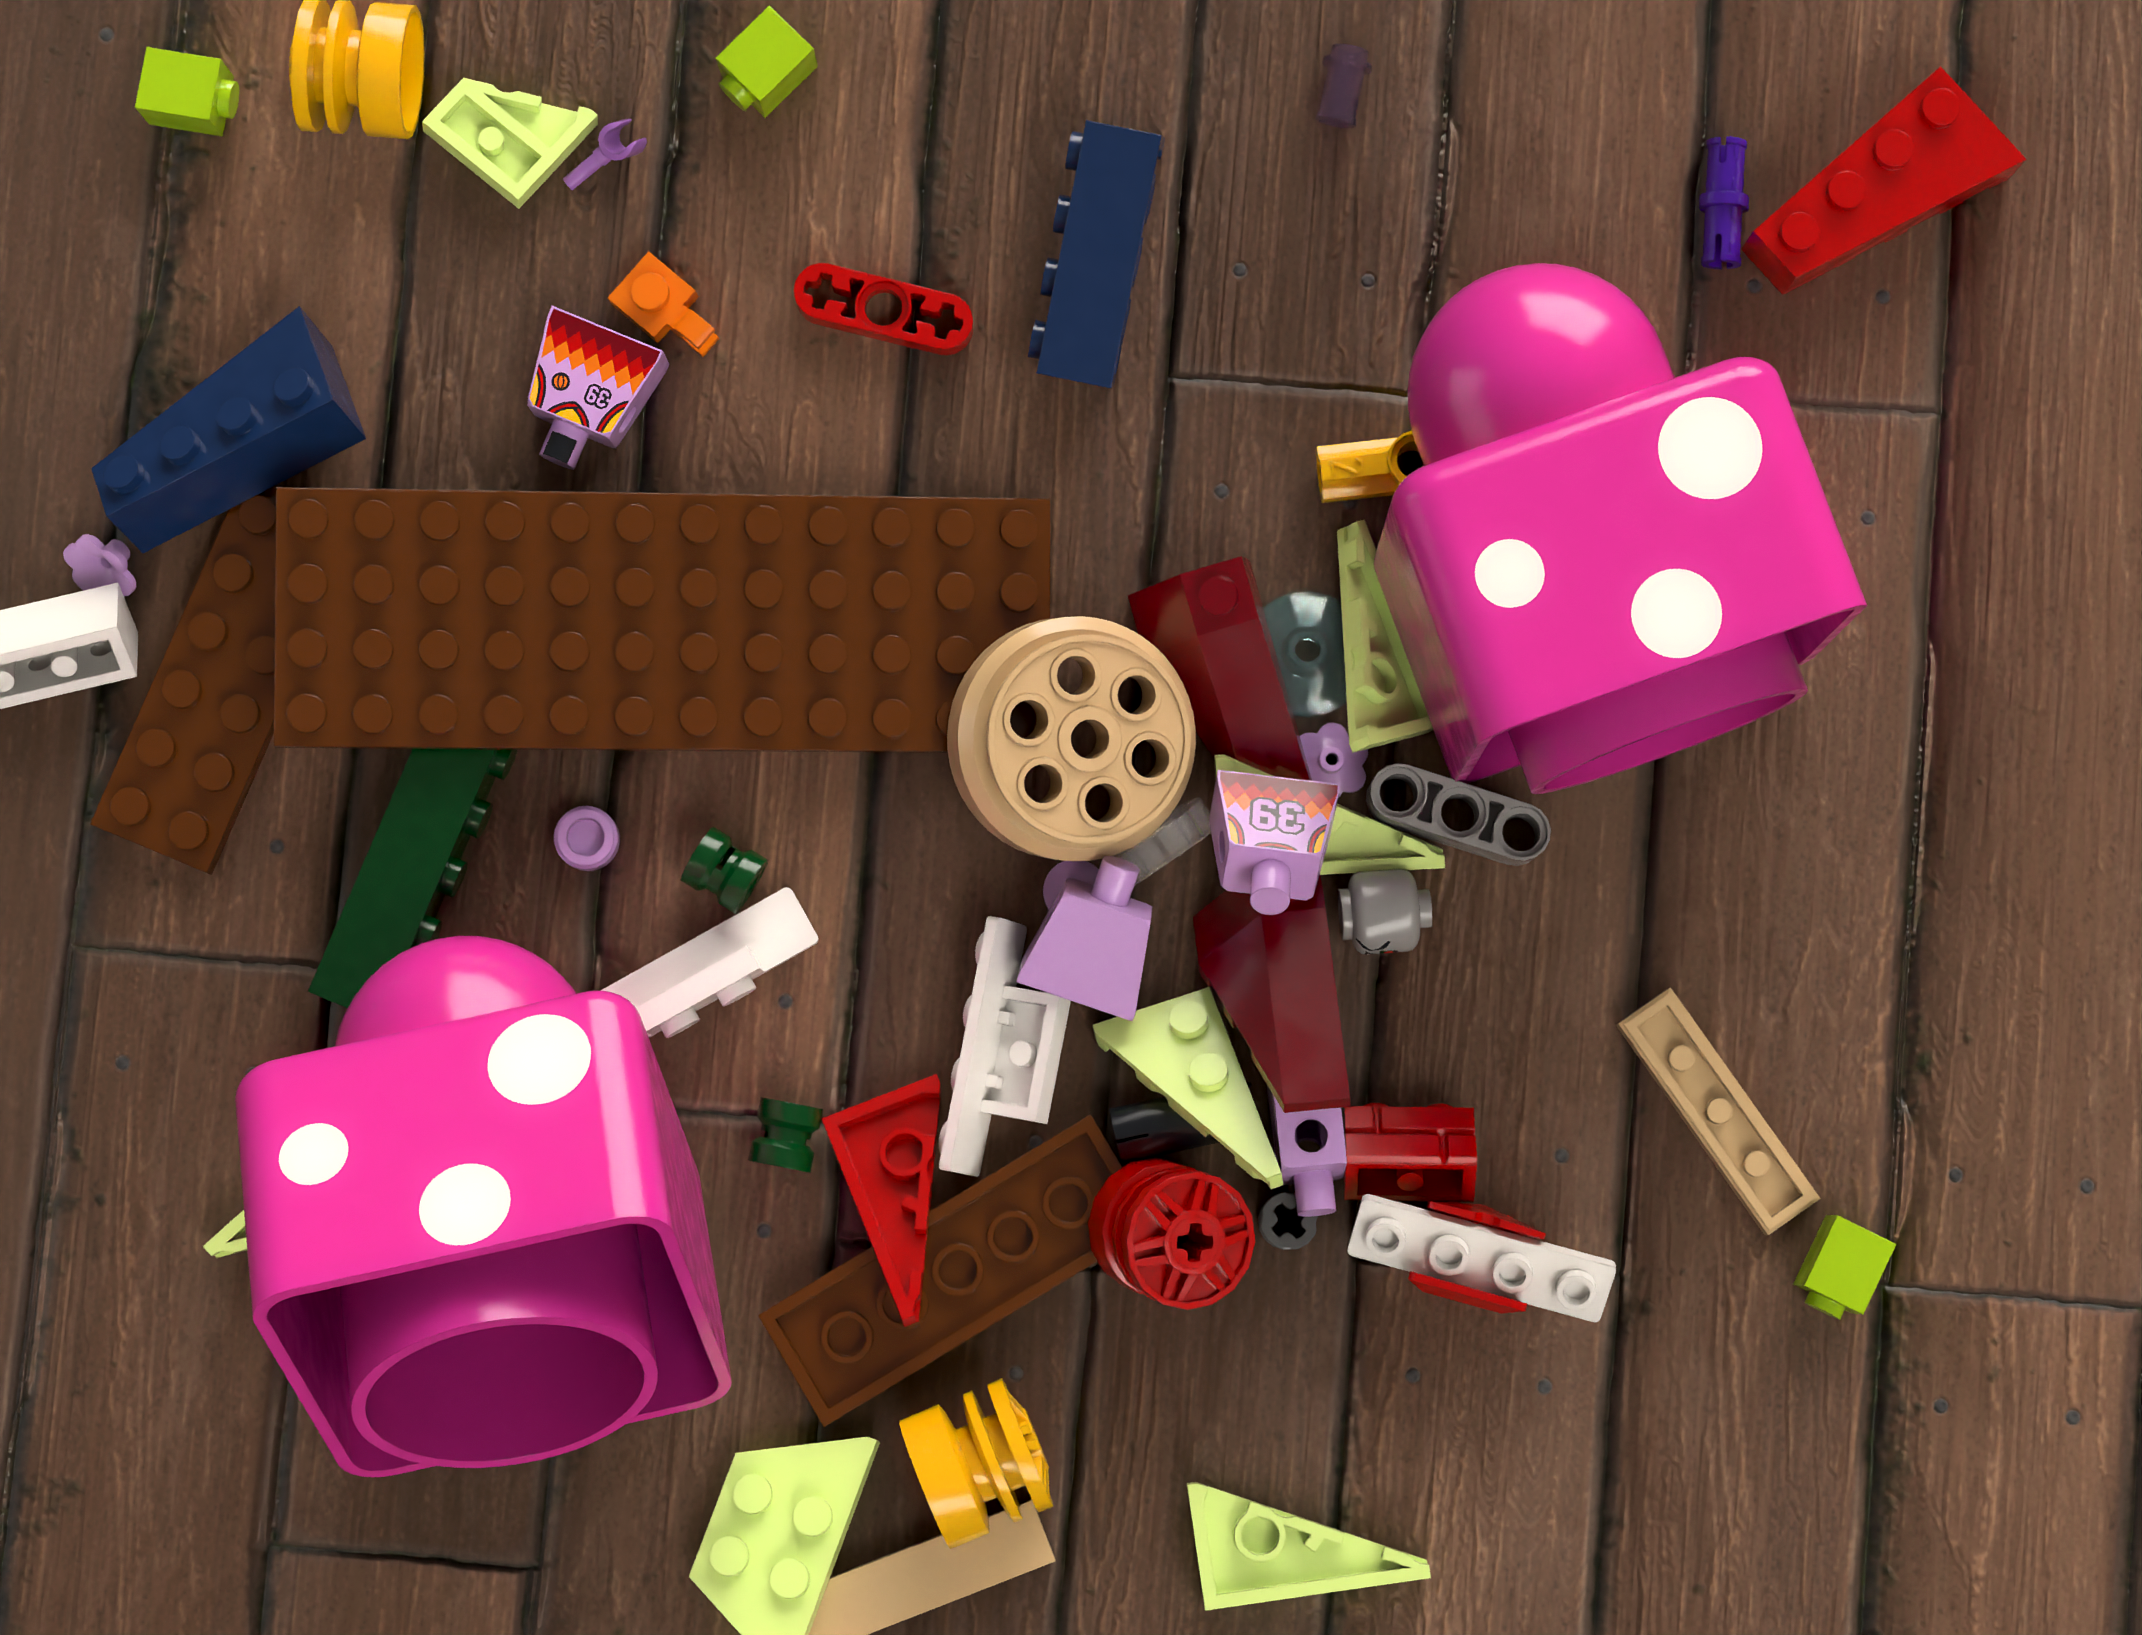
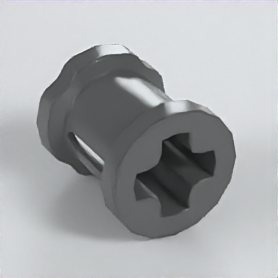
M1284 1192L1277 1193L1268 1198L1261 1206L1258 1215V1227L1264 1240L1273 1247L1283 1250L1299 1249L1307 1245L1316 1234L1318 1216H1302L1298 1221L1302 1232L1296 1238L1288 1232L1277 1236L1271 1228L1278 1221L1273 1210L1279 1204L1287 1210L1297 1207L1296 1197L1294 1193Z

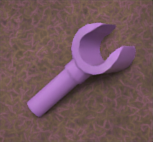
M632 119L619 120L602 128L598 138L599 147L563 178L571 190H574L611 160H623L638 155L644 150L647 144L646 137L632 142L626 148L620 141V130L628 125Z

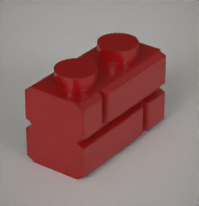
M1382 1103L1344 1107L1343 1128L1347 1165L1343 1177L1344 1200H1362L1365 1194H1371L1393 1201L1474 1202L1477 1147L1473 1107H1452L1443 1103L1432 1104L1427 1107H1389Z

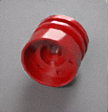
M1156 1157L1130 1162L1109 1176L1094 1198L1088 1221L1091 1251L1104 1273L1123 1287L1143 1294L1149 1299L1163 1305L1185 1310L1213 1305L1232 1292L1250 1266L1255 1245L1252 1214L1237 1190L1220 1177L1198 1171L1178 1162ZM1189 1232L1188 1239L1179 1240L1177 1243L1178 1236L1187 1235Z

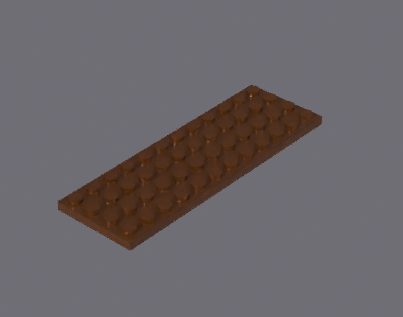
M276 487L274 747L948 753L947 730L952 702L964 675L973 662L986 648L1008 632L1032 622L1050 619V499ZM1022 701L1012 710L1010 716L1011 727L1021 738H1025L1033 732L1037 721L1036 713L1028 703Z

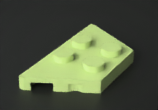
M870 1437L735 1453L689 1578L741 1635H809L880 1444L878 1440Z

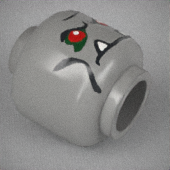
M1406 869L1354 873L1349 880L1348 889H1338V915L1342 940H1352L1355 949L1361 954L1366 955L1413 950L1420 939V928L1432 927V903L1429 889L1417 890L1415 878Z

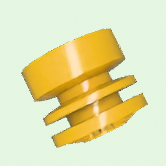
M303 0L298 11L289 56L292 107L296 124L301 131L318 132L323 128L327 120V125L332 133L343 134L348 130L355 106H357L362 129L367 136L409 139L413 136L418 123L424 82V32L421 13L418 7L408 4L374 2L369 6L362 30H359L355 7L350 0L336 1L332 11L326 0Z
M1002 1378L987 1384L996 1413L984 1417L973 1391L963 1394L967 1425L955 1429L948 1415L939 1404L899 1421L917 1477L936 1523L950 1549L990 1533L989 1517L985 1502L998 1498L1005 1512L1014 1523L1022 1520L1023 1514L1014 1491L1021 1487H1027L1038 1513L1053 1507V1501L1049 1493V1466L1026 1409L1009 1393Z

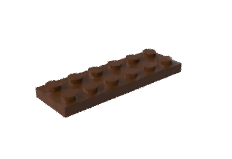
M271 487L228 510L90 825L210 875L213 874L274 734L275 488Z
M1091 1114L930 1211L919 1322L906 1327L903 1326L872 1247L758 1315L824 1427L1097 1262L1091 1251L1088 1221L1093 1201L1108 1177L1123 1167Z

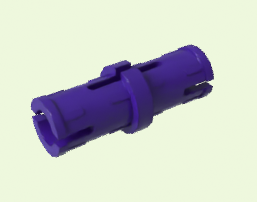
M1726 136V145H1721V137H1713L1708 139L1706 149H1708L1706 192L1699 195V209L1705 213L1701 265L1711 269H1722V262H1727V269H1734L1741 266L1742 214L1749 211V197L1743 193L1747 141L1739 137Z

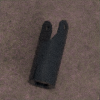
M1247 1082L1248 1088L1252 1087V1083ZM1165 1096L1109 1109L1121 1164L1220 1143L1210 1134L1207 1137L1203 1136L1169 1106Z

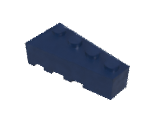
M1089 120L1085 122L1084 133L1072 131L1065 163V169L1076 171L1071 196L1060 194L1053 224V232L1064 235L1059 259L1047 258L1040 295L1051 297L1047 321L1035 320L1028 352L1029 358L1039 359L1037 374L1107 388L1114 386L1130 311L1131 299L1129 298L1131 288L1135 284L1142 253L1143 228L1150 214L1155 191L1156 174L1154 173L1157 159L1161 160L1165 138L1162 135Z
M299 306L91 469L106 516L142 553H145L365 440L366 436L333 346Z

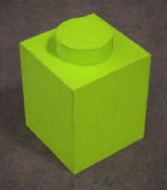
M770 5L716 57L720 74L723 77L718 83L722 91L743 111L752 105L764 118L818 67L814 48Z
M146 47L135 109L149 125L223 137L226 118L233 119L238 108L239 84L237 81H233V74L219 58Z
M1826 1215L1793 1285L1809 1292L1804 1302L1805 1304L1840 1320L1844 1310L1863 1315L1896 1244L1838 1215Z

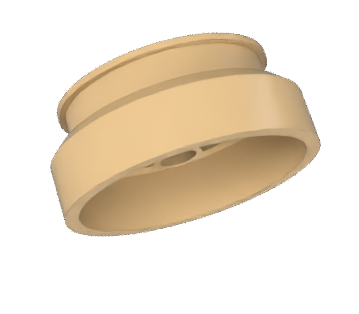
M1083 616L1059 617L1032 622L1008 632L986 648L968 669L957 689L950 710L947 730V750L952 775L962 799L975 818L991 834L1017 850L1042 858L1073 862L1103 859L1104 856L1119 854L1139 844L1155 832L1170 816L1186 789L1194 763L1196 747V728L1190 699L1182 680L1167 658L1152 643L1129 628L1111 621ZM1068 657L1074 659L1080 665L1083 673L1080 687L1072 694L1065 692L1057 679L1058 668ZM1128 677L1136 680L1142 690L1141 704L1132 713L1126 712L1118 700L1119 687ZM1022 701L1028 703L1034 709L1037 719L1033 732L1025 738L1019 737L1013 731L1010 723L1012 710ZM1082 721L1089 723L1096 733L1095 748L1086 757L1079 756L1074 751L1071 743L1072 732ZM1143 740L1153 747L1156 754L1154 768L1145 776L1139 775L1132 765L1133 750ZM1040 765L1047 771L1050 777V789L1043 799L1035 802L1027 795L1024 780L1031 768ZM1100 784L1109 794L1110 807L1104 817L1094 820L1086 811L1085 799L1089 790L1095 785Z

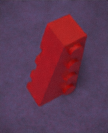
M1940 66L1751 233L1741 250L1779 292L1784 295L1854 259L1866 250L1882 242L1890 241L1905 233L1909 228L1934 215L1948 211L1963 203L1969 197L2010 179L2027 159Z

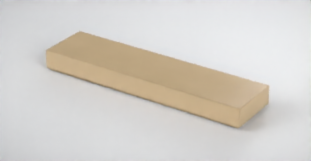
M1671 987L1616 1024L1619 1031L1764 1235H1770L1821 1199Z
M1032 1499L1019 1503L1023 1514L1022 1520L1014 1523L1005 1510L988 1516L990 1533L952 1549L948 1547L943 1535L940 1534L830 1577L809 1635H868L1055 1562L1056 1559Z

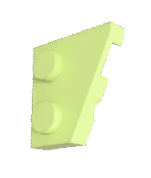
M463 78L422 121L423 132L520 209L598 125V115L589 108L579 106L578 112L543 104L542 97L520 91L506 93L499 91L492 84Z

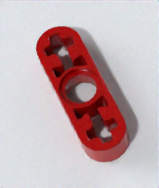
M817 263L808 266L799 274L795 281L794 297L797 307L806 320L816 325L938 355H952L960 352L968 345L973 335L974 327L971 310L963 299L954 294L828 263ZM822 280H830L834 293L852 298L851 286L862 287L855 300L856 317L854 319L845 317L848 313L847 303L836 300H828L824 309L815 308L813 296L806 293L808 288L819 289ZM880 293L892 294L902 304V313L898 320L886 326L874 324L866 315V306L869 300ZM912 301L923 302L920 306L921 315L934 319L940 318L943 310L954 311L955 322L962 325L961 330H950L946 339H939L936 337L935 326L916 320L917 333L906 332L913 317Z

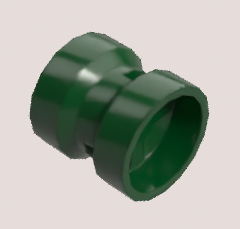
M712 827L695 849L680 880L697 891L704 889L711 891L717 895L718 903L721 906L737 914L760 881L767 867L768 860L752 850L740 851L732 845L731 838L728 835Z
M761 1097L757 1117L762 1123L761 1130L765 1131L764 1137L759 1136L752 1141L748 1161L811 1173L814 1152L810 1146H806V1140H811L812 1133L820 1129L823 1109Z

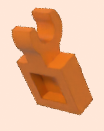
M649 251L607 298L613 307L656 343H659L671 330L695 352L704 357L720 339L714 333L715 329L707 321L689 309L699 297L696 290Z

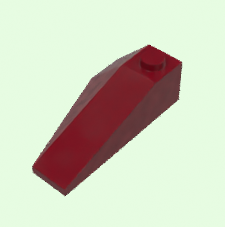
M1242 556L1179 574L1127 595L1138 634L1152 643L1167 658L1182 680L1192 706L1196 733L1212 757L1224 754L1275 777L1312 781L1250 560Z
M1319 875L1312 898L1307 900L1290 899L1289 907L1284 912L1276 915H1265L1254 910L1250 903V894L1225 890L1193 916V929L1200 975L1208 987L1212 986L1224 1005L1226 1018L1233 1028L1237 1027L1251 1049L1254 1064L1284 1113L1350 1107V1092L1321 875Z

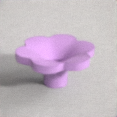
M84 534L76 543H71L65 548L63 552L64 559L73 569L72 577L74 582L83 591L113 583H119L123 596H129L135 590L136 580L127 570L130 550L120 540L113 539L107 545H104L95 536Z
M1327 723L1320 728L1318 733H1304L1300 736L1312 781L1340 784L1339 797L1342 792L1354 793L1363 787L1366 774L1362 765L1368 757V749L1352 753L1348 733L1341 724ZM1329 755L1334 756L1337 763L1329 765L1326 762V757Z

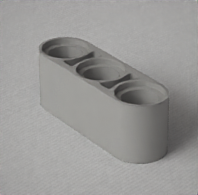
M1396 763L1384 767L1376 774L1367 789V807L1375 820L1395 829L1506 865L1520 866L1529 863L1545 850L1550 841L1551 828L1548 818L1537 807L1460 781L1455 782L1454 779L1411 765ZM1396 779L1409 785L1414 796L1411 808L1398 812L1390 810L1383 804L1380 797V787L1385 781ZM1461 799L1469 804L1474 814V823L1469 830L1462 832L1454 831L1446 826L1441 816V808L1445 801ZM1513 818L1522 819L1533 828L1535 838L1530 850L1515 851L1505 843L1502 831L1503 825L1507 820Z

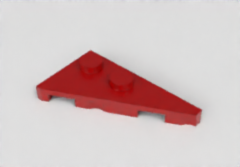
M937 1074L821 1118L824 1130L904 1327L919 1322L942 1092Z

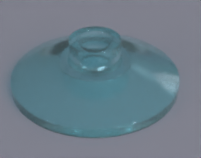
M1299 591L1280 596L1264 607V612L1294 716H1320L1346 704L1341 601L1319 592ZM1302 640H1311L1317 644L1319 656L1310 662L1302 661L1296 655L1295 646Z

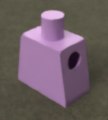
M1104 856L1094 885L1077 879L1067 878L1022 958L1016 982L1133 1021L1136 1013L1153 908L1147 903L1130 898L1140 869L1124 859Z
M1267 1085L1275 1157L1282 1173L1283 1185L1294 1184L1298 1216H1321L1336 1212L1333 1180L1344 1177L1347 1165L1341 1108L1284 1113ZM1307 1140L1313 1141L1320 1146V1150L1317 1152H1306L1299 1147L1298 1143Z

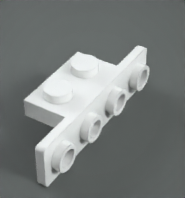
M785 887L601 991L612 992L629 1000L637 1008L648 1037L662 1031L665 1037L669 1038L697 1023L700 1018L696 1011L719 999L724 1007L748 995L757 988L753 979L818 943L819 938L794 892L790 888Z
M988 916L984 932L980 935L976 944L975 958L977 970L972 995L967 999L963 1011L965 1032L960 1058L957 1059L952 1069L951 1087L953 1094L948 1120L940 1131L938 1143L941 1154L939 1161L940 1170L978 1177L981 1172L992 1114L1042 1124L1048 1123L1071 1003L1068 999L1047 992L1016 987L1027 928L1025 925L1007 919Z
M1365 1194L1362 1197L1347 1250L1349 1255L1408 1272L1412 1271L1591 1322H1598L1601 1319L1616 1274V1264L1609 1259L1371 1194Z

